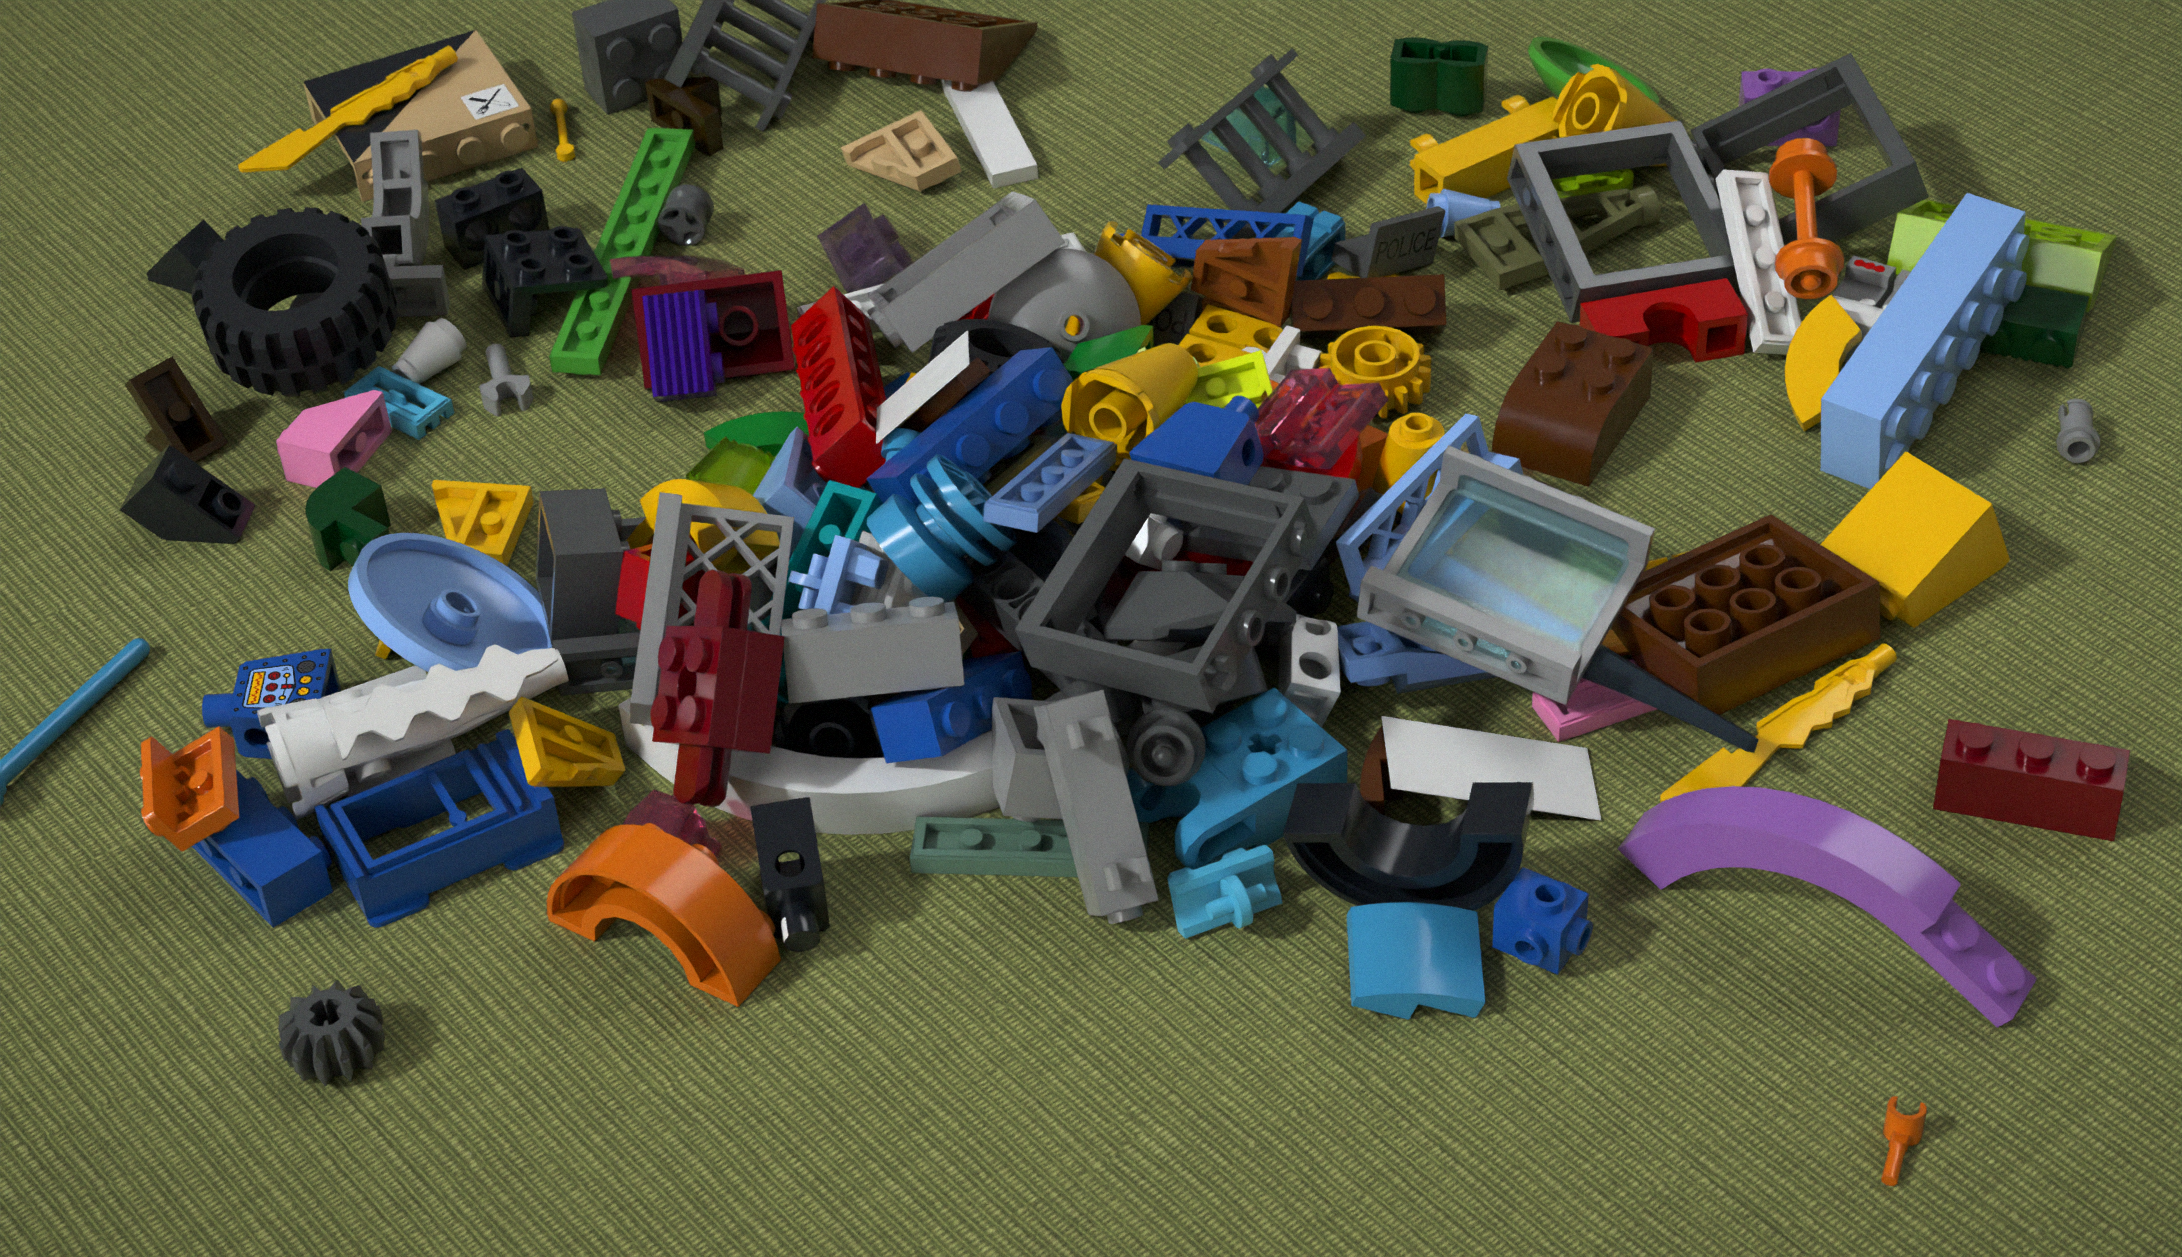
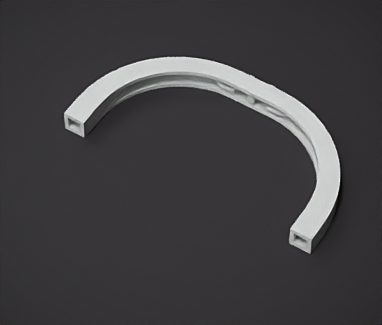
M1135 640L1127 647L1160 656H1168L1197 648L1204 644ZM1060 690L1045 701L1054 702L1069 697ZM1137 694L1138 703L1135 710L1126 718L1113 722L1119 736L1130 733L1133 724L1138 720L1139 694ZM631 698L618 705L626 746L674 784L679 745L652 742L653 726L630 723ZM992 731L974 738L941 757L886 763L885 758L824 757L798 753L771 746L770 754L732 751L726 798L720 806L715 808L752 821L750 806L810 797L815 832L846 835L914 830L916 817L969 818L1000 807L992 787Z

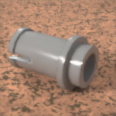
M2070 399L2067 401L2069 414H2067V407L2064 404L2058 410L2061 431L2056 439L2057 450L2067 460L2074 463H2082L2090 460L2098 451L2100 436L2096 429L2093 428V408L2090 403L2082 399Z

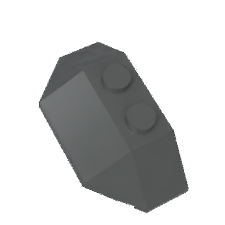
M1162 561L1161 572L1138 571L1106 623L1104 639L1204 644L1245 576L1227 575V564L1196 563L1195 561ZM1283 601L1278 602L1266 622L1263 636L1256 646H1277L1281 642V635H1286L1295 625L1296 611Z

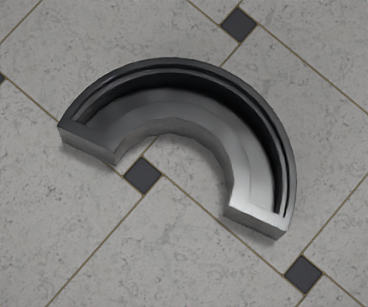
M1473 782L1468 805L1463 814L1447 823L1428 826L1401 823L1380 814L1363 799L1355 783H1297L1283 836L1293 857L1311 878L1334 895L1356 906L1378 903H1426L1474 911L1499 897L1517 875L1534 806L1533 782Z

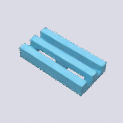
M381 366L376 367L344 391L345 398L372 390L383 392L391 427L418 440L426 435L425 426L434 429L440 425L439 415L449 418L454 414L452 399ZM374 385H377V386H379V387H381V388H383V389H385V390H388L389 393L386 392V391H384V390H382V389H380V388H378V387H376V386H374ZM406 399L409 400V401H411V402H413V403H415V404H418V405L424 407L425 409H423V408H421V407H418V406H416V405H414V404H412V403L406 401Z

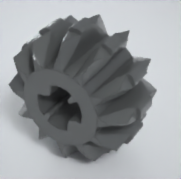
M337 980L329 989L320 991L312 984L308 997H290L289 1011L278 1016V1030L281 1040L279 1047L282 1057L288 1062L289 1067H294L295 1072L299 1074L302 1081L317 1076L326 1087L335 1076L343 1075L351 1082L353 1070L356 1068L373 1069L374 1054L384 1050L383 1042L385 1036L382 1028L384 1020L381 1009L376 1005L373 998H368L361 985L353 986L346 990Z

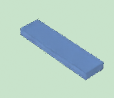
M1070 433L1065 434L985 502L983 522L1036 533L1039 532L1116 463L1117 444Z

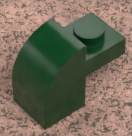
M346 467L319 485L307 500L305 513L316 556L321 565L329 571L345 560L351 566H354L361 550L366 544L378 537L390 534L388 528L391 526L382 486Z

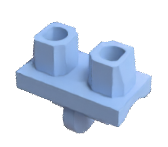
M835 535L829 558L813 553L808 574L791 571L788 582L804 586L798 608L824 609L827 611V615L850 613V609L853 607L851 601L856 584L880 590L886 578L889 561L866 550L867 545Z

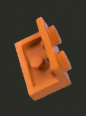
M218 726L173 754L152 736L141 742L142 767L140 768V776L143 785V807L141 814L146 826L154 835L158 837L164 836L183 852L213 833L223 831L230 823L239 818L234 738L224 729Z

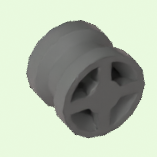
M683 184L675 187L670 192L666 206L662 209L658 219L659 229L663 236L678 245L690 246L697 244L703 238L707 223L710 222L713 215V200L707 192L697 186Z

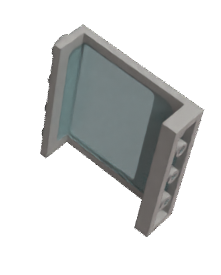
M1448 445L1443 454L1439 484L1383 570L1370 566L1362 578L1357 617L1566 705L1648 564L1655 528L1640 523L1631 517L1620 515L1588 502L1579 496L1568 494L1538 482L1527 475H1521L1486 461L1477 455L1466 453Z

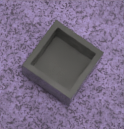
M606 0L572 12L584 87L587 93L607 115L648 101L645 83L651 79H665L683 42L678 8L670 0Z
M605 488L540 491L536 584L551 645L553 640L618 634V620L626 619L616 615L615 610L623 551L630 550L628 541H621V514L619 509L611 510Z

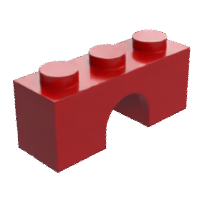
M1724 278L1581 303L1579 326L1616 338H1625L1644 346L1662 342L1678 344L1687 349L1695 363L1744 355L1748 313L1729 280Z

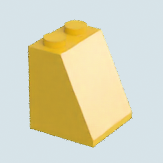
M1906 451L1820 544L1879 581L1881 616L1888 620L1898 617L1913 628L2001 570L2010 561L1992 503Z

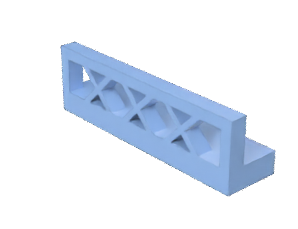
M1465 414L1336 541L1352 595L1359 596L1361 580L1370 566L1381 570L1385 568L1432 495L1431 493L1424 499L1429 477L1437 469L1433 491L1440 482L1443 454L1448 445L1460 450L1461 445L1466 441L1469 454L1477 455L1486 461L1524 475L1519 458L1488 451L1479 416ZM1464 499L1454 500L1408 571V575L1415 580L1421 581L1490 510ZM1406 501L1401 522L1391 532L1397 508ZM1373 534L1368 556L1362 561L1358 547Z

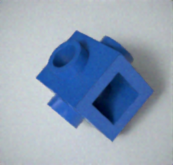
M1522 867L1494 905L1492 947L1517 957L1527 964L1536 965L1559 974L1572 954L1581 955L1590 940L1593 923L1587 920L1589 893L1576 889L1565 882L1554 880Z

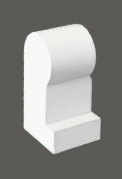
M1296 614L1295 625L1286 635H1281V642L1279 643L1278 691L1322 727L1341 693L1337 625L1335 622L1317 620Z

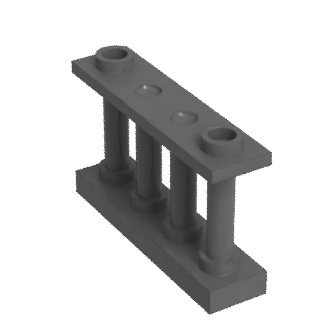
M703 0L667 72L665 80L681 88L689 71L697 76L699 72L704 73L764 105L765 107L756 124V128L764 132L772 115L781 119L793 96L785 90L807 41L814 43L817 3H824L826 0H816L808 15L781 0H743L799 30L796 39L733 5L734 0ZM724 21L788 55L785 63L722 31L721 28ZM712 46L775 79L776 83L773 89L709 56Z
M1292 48L1278 61L1272 54L1265 58L1249 72L1255 80L1196 130L1188 123L1167 141L1172 150L1158 163L1165 170L1184 154L1230 210L1280 213L1365 138L1366 135L1355 122L1351 123L1341 133H1338L1333 127L1329 130L1280 72L1298 56ZM1265 84L1314 141L1311 146L1317 153L1313 157L1307 150L1303 153L1253 95ZM1238 107L1288 165L1285 168L1290 175L1288 179L1284 180L1280 174L1275 176L1227 120L1226 117ZM1212 131L1259 186L1261 190L1257 193L1263 199L1259 204L1253 198L1247 200L1198 142L1208 132ZM1246 224L1232 239L1251 238L1255 235V232L1250 224Z

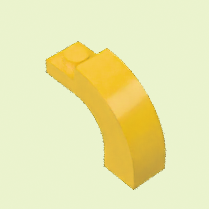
M674 479L655 486L640 499L646 518L635 528L626 541H628L630 549L653 543L660 492L682 495V503L765 514L767 512L754 496L742 488L726 484ZM691 521L690 534L703 554L726 539L725 535L715 524ZM732 527L735 532L740 529V527ZM756 530L743 539L744 543L760 561L777 550L780 545L777 532ZM734 546L711 562L717 570L727 574H743L751 568Z

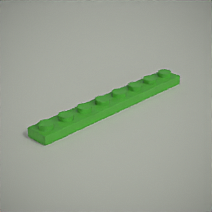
M647 129L594 251L608 276L607 287L577 291L549 355L552 372L574 373L576 375H601L631 303V289L637 288L659 235L658 219L661 211L666 206L670 192L679 186L694 150L695 139L693 130Z

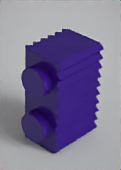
M704 290L643 296L654 400L656 402L717 396L716 383H725L722 352L713 353L711 333L720 332L717 303H707Z

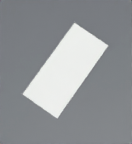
M1381 716L1391 789L1469 800L1473 782H1533V810L1601 820L1587 748Z

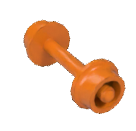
M1796 138L1781 145L1776 152V160L1769 169V183L1773 190L1784 197L1795 200L1797 240L1782 247L1775 256V271L1784 281V287L1787 292L1801 299H1817L1831 293L1837 286L1838 275L1844 268V253L1841 248L1830 240L1818 238L1815 196L1823 194L1835 183L1837 179V166L1833 159L1828 156L1824 144L1810 138Z

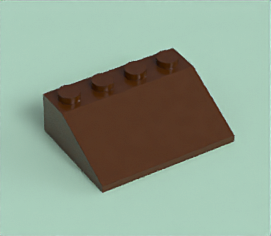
M843 0L817 3L812 58L828 60V68L834 70L855 71L856 65L869 67V75L896 78V72L910 74V82L936 85L937 79L952 81V89L971 92L978 85L991 83V81L996 82L1037 32L1038 22L899 0Z
M1770 514L1643 572L1611 629L1643 670L1716 714L1721 715L1880 639L1879 581ZM1610 587L1592 595L1593 605L1596 609L1599 608Z

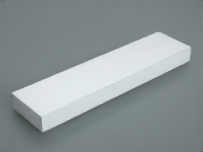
M942 80L943 91L993 189L1038 179L1037 163L994 82L991 81L987 84L978 85L975 90L969 92L952 89V81Z
M1723 169L1716 178V184L1742 303L1748 313L1747 326L1753 353L1787 355L1791 340L1802 321L1796 297L1787 292L1784 287V281L1775 271V256L1784 247L1772 188L1769 183V175L1764 172Z

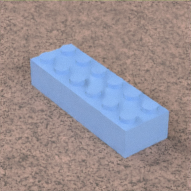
M1966 193L1821 398V471L1871 489L1905 451L1909 452V447L1915 439L1922 440L1930 428L1935 409L1940 403L1943 405L1948 403L1953 395L1957 377L1961 371L1972 368L1978 357L1980 344L1987 334L1993 336L1999 328L2004 307L2007 306L2009 301L2016 302L2023 292L2027 274L2021 271L2022 260L2029 245V236L2024 234L2025 211Z

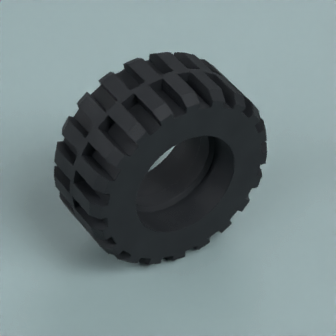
M305 207L303 212H294L292 208L277 210L278 214L264 217V214L250 218V224L242 228L238 225L226 233L225 241L222 243L216 241L206 254L207 261H201L195 274V283L192 287V301L210 353L213 355L219 369L229 375L232 381L248 389L253 385L254 391L272 396L275 391L282 392V395L286 397L300 396L301 391L312 390L316 394L327 391V386L339 381L342 385L352 380L355 376V371L360 368L366 370L375 362L377 358L376 351L383 352L392 337L391 332L396 326L398 317L396 310L397 301L381 249L376 239L371 237L368 230L353 220L349 222L348 217L333 211L326 215L319 208ZM304 293H323L305 305L288 310L269 311L275 304L289 297Z

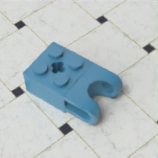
M1272 688L1201 728L1205 737V757L1200 769L1188 781L1175 786H1158L1145 781L1133 768L1128 770L1127 782L1138 822L1152 823L1167 817H1182L1175 831V856L1185 867L1195 870L1220 861L1224 853L1241 847L1245 850L1249 847L1254 849L1265 844L1268 846L1282 838L1297 783H1347V749L1276 688Z

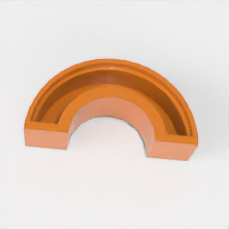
M645 823L643 826L623 824L605 830L553 882L548 892L547 914L549 921L594 942L617 918L632 921L653 933L671 950L682 965L691 986L737 1007L743 1003L781 961L779 949L773 936L775 932L773 921L765 912L756 907L739 884L719 866L716 856L705 846L700 844L690 845L664 832L660 827L652 823Z

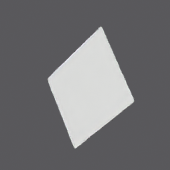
M968 330L877 408L876 444L970 364Z

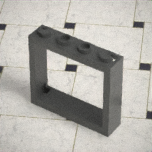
M1851 53L1690 130L1699 149V159L1706 173L1712 175L1716 184L1717 176L1723 169L1726 170L1724 165L1852 105L1888 168L1815 202L1818 238L1832 242L1929 198L1914 158ZM1716 184L1717 195L1719 198L1718 188ZM1793 212L1779 219L1784 246L1797 240L1796 214Z
M1681 121L1515 144L1507 180L1571 323L1580 322L1581 303L1724 278L1729 280L1737 296L1740 297L1741 294L1714 178L1706 173L1699 159L1698 146L1693 139L1689 138ZM1666 163L1710 258L1594 275L1551 180Z
M1124 458L1014 630L1031 667L1213 713L1223 694L1233 687L1238 669L1250 649L1260 642L1265 624L1278 602H1282L1288 595L1291 581L1302 562L1313 553L1318 537L1317 528L1314 526L1304 497ZM1151 513L1267 539L1193 663L1075 635Z

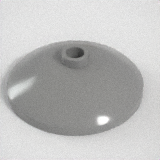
M1075 249L1054 250L997 291L992 299L988 320L1013 324L1048 340L1049 343L1060 350L1064 363H1066L1079 343L1141 325L1137 300L1130 285L1120 272L1102 258ZM1069 316L1076 317L1080 322V330L1075 336L1069 335L1064 327L1065 321Z

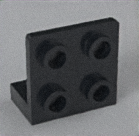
M557 226L551 230L531 232L510 230L503 234L485 235L482 286L510 338L529 336L531 316L537 314L538 303L536 294L607 287L608 276L579 228Z

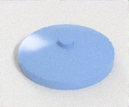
M419 533L384 535L366 544L349 574L348 590L350 599L366 626L394 652L429 672L431 666L442 664L455 671L478 667L486 648L495 644L515 654L536 649L552 648L539 592L512 569L464 544L438 536Z

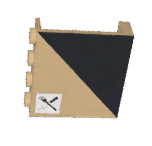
M477 30L303 81L311 117L316 125L331 116V108L368 88L380 84L386 80L388 75L429 55L431 56L446 46L452 47L457 54V62L437 74L431 84L417 89L410 98L395 103L392 109L375 112L364 125L344 126L334 134L335 139L354 168L362 202L374 199L370 133L419 130L422 139L424 180L427 182L538 147L531 107Z

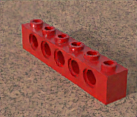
M833 286L791 325L794 342L792 350L797 360L798 368L796 373L800 378V396L803 399L805 408L803 416L807 422L809 432L807 440L811 446L813 456L811 461L812 467L826 483L831 480L860 488L871 474L885 464L886 459L881 456L883 439L876 444L877 408L886 401L869 317Z

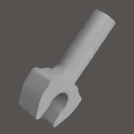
M501 344L488 346L486 357L492 380L479 386L484 409L497 417L501 416L500 401L507 397H514L518 399L521 410L526 411L533 401L529 376L512 375L504 346Z

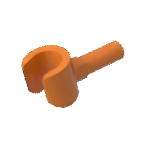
M1893 1096L1888 1101L1883 1134L1889 1141V1151L1881 1181L1885 1185H1897L1905 1152H1907L1909 1146L1918 1144L1922 1139L1927 1107L1923 1102L1920 1103L1917 1114L1904 1115L1896 1110L1898 1096Z

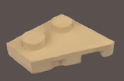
M921 110L841 147L848 166L917 191L938 185L945 181V179L962 172L958 157Z

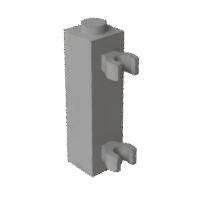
M1104 691L1087 692L1033 707L1088 915H1107L1109 924L1131 920L1144 915L1141 905L1159 899Z

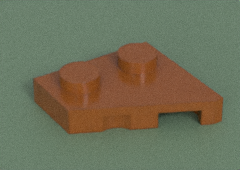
M1297 237L1205 240L1196 250L1191 290L1281 327L1290 317L1302 239Z

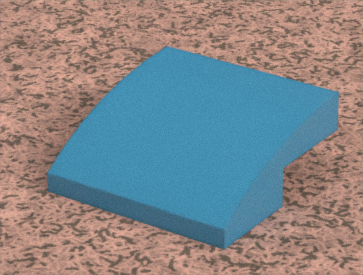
M1378 903L1350 908L1347 913L1351 1006L1408 1020L1418 1004L1468 1017H1477L1485 1004L1478 914L1476 911L1426 903Z

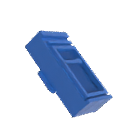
M509 728L496 733L497 740L493 742L479 744L478 748L470 751L467 749L331 804L330 808L325 809L323 804L314 807L325 847L370 926L376 928L383 927L419 912L429 905V893L501 863H504L505 868L509 870H519L563 850L564 841L554 796L548 787H534L527 783L517 742ZM483 792L494 811L467 821L466 813L458 810L455 803ZM446 811L450 814V824L454 826L375 860L371 858L362 842L396 827L406 828Z

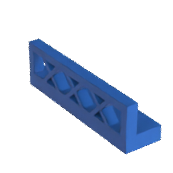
M1147 204L1141 236L1173 257L1176 261L1172 267L1194 269L1196 250L1205 240L1195 239L1193 234L1207 221L1211 222L1217 232L1211 240L1232 239L1246 224L1251 225L1257 236L1256 238H1275L1286 227H1295L1293 237L1302 239L1296 277L1302 278L1314 221L1313 218L1307 215ZM1162 218L1172 219L1178 231L1172 237L1158 236Z

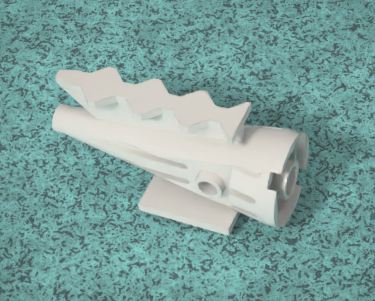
M495 644L486 648L478 667L455 671L442 664L431 666L428 674H426L425 670L415 665L320 699L315 698L266 707L257 710L261 728L265 727L270 742H267V746L288 803L300 799V801L292 803L293 815L297 820L315 812V806L320 804L326 806L346 795L351 797L456 754L451 741L452 738L460 736L507 712L521 696L531 699L556 685L568 682L569 679L563 659L555 648L536 649L515 654Z

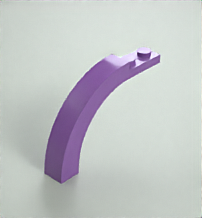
M1728 786L1691 791L1662 801L1646 811L1618 848L1660 890L1676 880L1695 872L1730 867L1754 868L1777 872L1825 888L1867 911L1889 927L1997 1028L2014 1018L2037 980L2031 972L1952 899L1961 883L1940 865L1910 843L1883 827L1821 800L1761 787Z

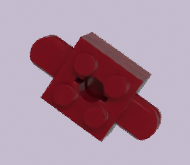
M713 569L707 571L699 581L694 626H666L665 638L659 647L658 664L661 674L658 696L653 701L651 707V724L654 727L652 742L679 745L673 792L677 801L682 804L694 805L699 803L706 807L720 806L727 794L732 751L770 754L785 636L747 630L752 582L743 574H727Z

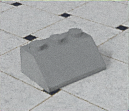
M921 597L911 600L908 607L886 609V606L882 603H862L853 606L850 609V613L827 615L826 610L813 608L797 611L792 614L791 619H781L782 636H785L783 650L789 704L964 685L959 618L955 602L944 603V599L940 597Z

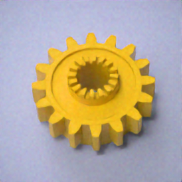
M1386 326L1356 328L1344 333L1335 342H1330L1328 344V353L1320 355L1319 389L1338 384L1350 410L1353 408L1359 409V416L1361 418H1365L1370 411H1377L1381 418H1387L1388 410L1393 408L1404 414L1407 413L1408 402L1420 405L1423 402V393H1430L1431 356L1424 355V345L1422 343L1417 344L1411 336L1401 330Z

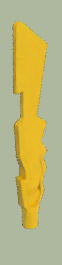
M446 46L433 55L419 59L388 75L386 80L380 84L368 88L331 108L330 117L305 132L298 128L238 165L239 171L246 173L289 170L344 126L364 125L375 112L392 109L395 103L410 98L417 89L431 84L437 74L458 61L456 52L452 47Z
M1881 644L1866 656L1849 660L1815 681L1814 690L1790 700L1757 722V735L1754 737L1758 739V743L1754 753L1739 748L1731 754L1723 747L1660 795V803L1680 794L1705 788L1744 787L1779 748L1803 749L1812 731L1832 728L1834 719L1850 714L1854 701L1871 694L1873 680L1896 662L1897 655L1889 645Z

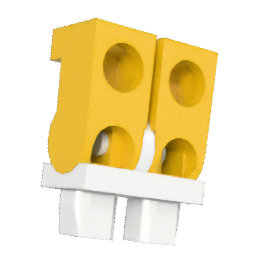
M1209 304L1190 328L1189 334H1186L1179 344L1192 357H1195L1200 367L1262 350L1269 378L1303 395L1304 383L1314 385L1319 378L1320 355L1323 354L1322 351L1300 345V329L1286 325L1284 329H1281L1272 323Z

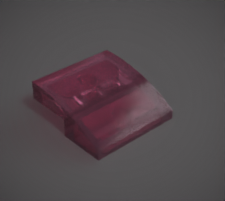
M699 255L633 256L610 259L613 279L659 276L661 285L745 275L743 268L732 263Z
M1330 368L1291 370L1258 408L1259 419L1255 422V426L1264 452V458L1299 467L1331 469L1389 399L1379 383L1339 385Z

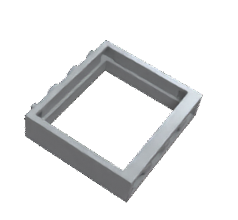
M1012 191L870 293L868 298L874 307L869 309L867 313L881 333L895 348L903 343L911 352H914L934 337L935 331L939 326H944V323L960 319L1056 250L1065 241L1036 199Z

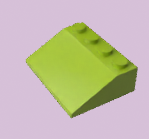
M1925 199L1897 213L1887 265L1896 267V275H1899L1902 269L1910 272L1913 270L1958 205ZM2025 218L2024 234L2029 236V245L2022 260L2021 271L2027 274L2025 285L2089 296L2087 312H2089L2095 305L2116 244L2117 235Z

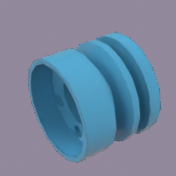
M936 454L927 462V470L934 482L920 473H915L910 478V484L921 504L916 506L903 496L893 494L867 518V525L883 551L915 586L928 597H940L944 599V603L955 600L974 582V575L964 558L966 554L985 566H992L997 561V556L990 543L1002 551H1008L1018 540L1012 527L983 522L984 504L992 495L970 473L961 470L945 456Z

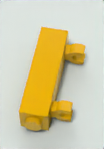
M1515 95L1502 101V107L1508 110L1510 115L1439 145L1430 134H1423L1411 139L1410 145L1419 152L1415 154V159L1410 160V166L1414 170V195L1427 204L1429 195L1431 193H1440L1442 189L1486 199L1511 188L1507 176L1515 144L1554 139L1553 135L1559 137V123L1552 121L1557 99L1552 96L1530 106L1523 96Z

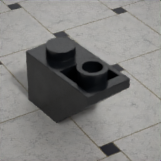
M168 445L136 477L120 511L162 540L235 544L240 539L256 505L177 449Z

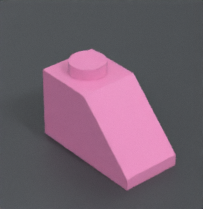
M372 390L303 410L276 440L277 451L281 458L286 481L317 488L344 467L357 473L392 432L383 392Z

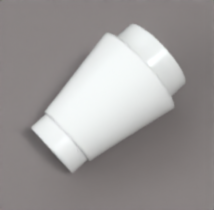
M439 318L434 323L427 322L398 361L392 366V371L420 384L460 361L462 358L461 352L467 347L466 341L460 331L446 319Z

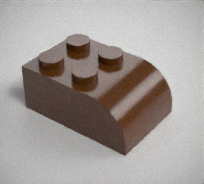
M1557 321L1517 375L1503 400L1495 425L1492 452L1519 458L1521 467L1589 487L1650 398L1654 348L1634 343L1625 338H1616L1584 329L1579 325Z

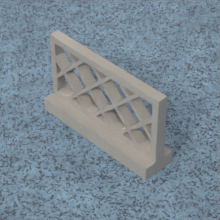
M660 492L630 701V723L652 726L650 717L653 701L658 696L661 674L658 664V651L662 640L665 638L666 626H688L695 621L696 605L682 589L683 582L701 569L705 572L712 569L717 570L711 562L733 546L751 566L743 575L747 576L750 581L759 576L773 592V600L755 613L749 609L747 630L753 628L755 632L780 635L794 517L682 503V495ZM691 521L715 524L725 535L726 539L703 554L689 537ZM732 527H740V529L735 532ZM756 530L781 533L779 548L761 561L743 541V539ZM688 551L695 561L685 567ZM777 563L776 577L774 578L767 569ZM681 603L688 613L678 619ZM771 614L768 631L761 621Z

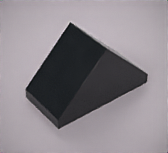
M203 219L147 272L148 280L192 294V287L195 283L194 277L201 261H207L206 254L216 241L222 243L224 240Z

